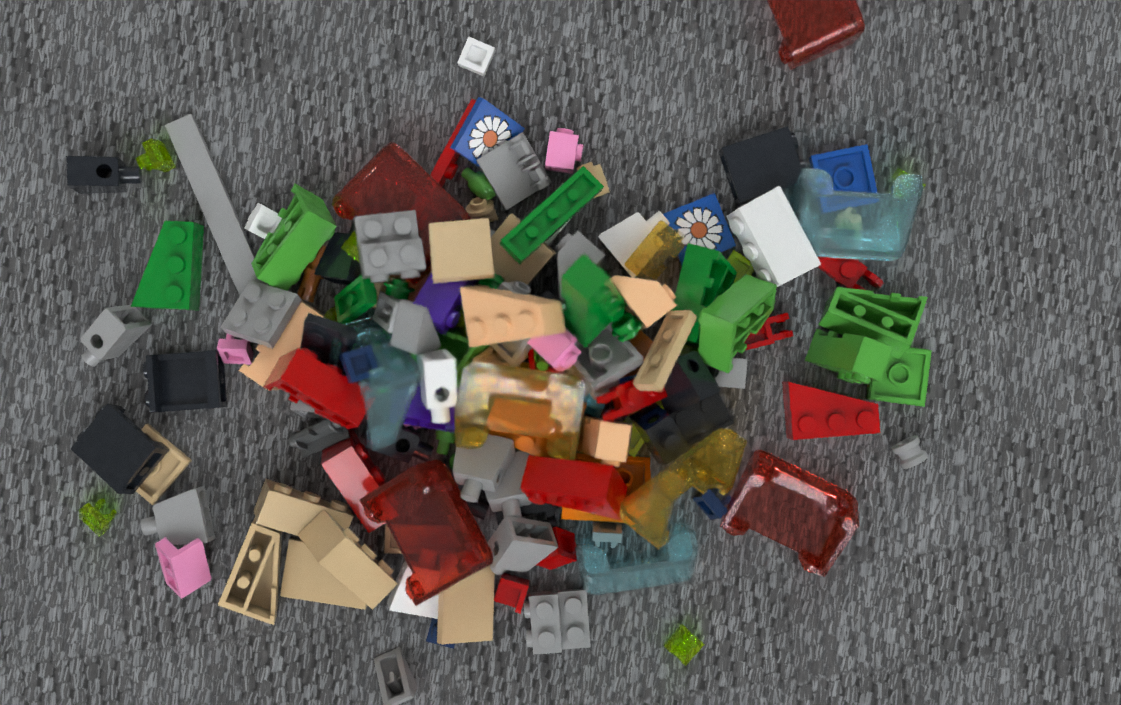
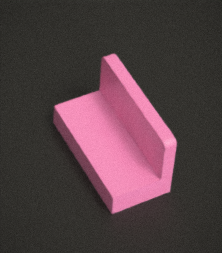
M166 538L155 543L165 582L181 599L211 580L203 542L199 538L180 549H177Z

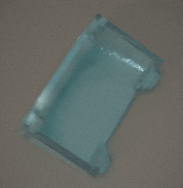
M802 168L789 204L817 257L895 261L906 250L923 192L922 175H901L892 184V194L834 191L832 177L827 172L820 169Z
M369 317L344 325L353 327L358 331L357 343L353 345L352 351L371 345L378 368L369 371V378L360 380L362 383H359L360 391L365 401L369 429L367 431V440L374 451L386 448L397 440L421 378L419 366L410 353L391 346L392 333L382 328L373 320V317ZM335 338L332 358L337 360L341 347V342L338 338Z
M688 522L673 524L674 530L672 535L668 539L662 540L664 555L608 563L606 550L594 547L589 537L575 539L583 589L591 595H604L688 581L693 577L697 560L698 545L695 530Z

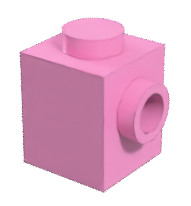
M557 128L556 132L550 131L545 170L573 174L575 161L581 162L583 144H578L579 135H574V131L565 128Z
M566 328L565 333L535 337L527 342L559 373L572 367L577 361V356L581 353L574 345L578 339Z

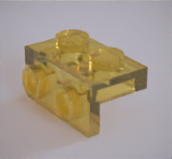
M663 220L659 221L628 258L625 266L640 279L649 280L652 277L654 280H657L667 268L663 262L669 255L675 258L685 247V244L681 242L685 235L678 229L674 230Z

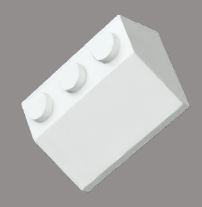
M780 186L726 216L730 229L740 241L743 253L750 260L757 278L776 284L778 287L821 265Z

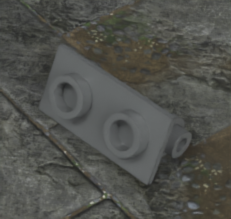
M325 419L301 431L293 432L289 438V443L293 448L297 447L301 450V456L304 459L351 437L349 429Z

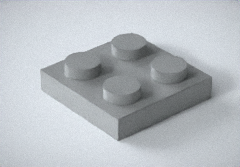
M249 280L223 322L221 329L226 334L273 349L299 306L301 298L296 293Z

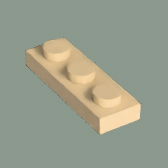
M676 310L667 313L634 379L633 385L639 391H662L697 319V316L691 310Z

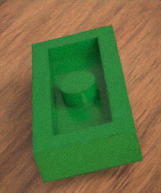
M360 275L334 296L338 323L349 325L377 303V290L374 287V283H371L370 278L362 279V275Z

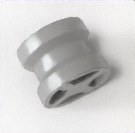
M917 435L908 437L891 447L893 453L899 456V464L902 469L914 467L928 458L927 452L922 450L919 445L920 439Z

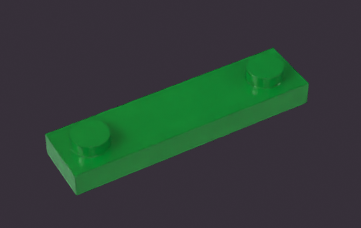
M583 166L505 235L499 244L521 265L598 195L604 186Z

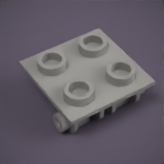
M523 132L476 160L505 210H508L536 191L547 187L552 182Z

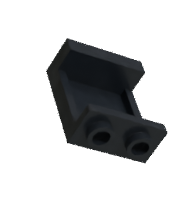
M788 126L722 147L718 152L736 206L756 199L778 186L783 190L792 186L802 185L806 182L805 176L808 175L807 167L803 160H799L796 151L798 149V140L793 132L790 133Z
M218 350L146 355L143 373L148 380L145 402L147 407L150 408V413L227 407L225 366Z
M107 404L96 413L95 419L89 427L78 435L77 441L71 447V450L118 494H134L170 449L162 442L151 440L123 414L126 410L122 406Z

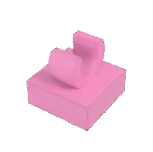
M229 334L226 335V339H219L217 350L223 364H252L253 351L250 341L234 339V336Z

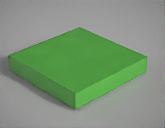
M910 347L899 359L890 355L881 381H870L867 387L866 399L925 407L932 350Z

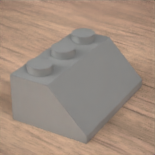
M579 231L573 236L568 233L557 245L558 299L563 304L565 300L561 297V275L583 253L598 267L605 256Z

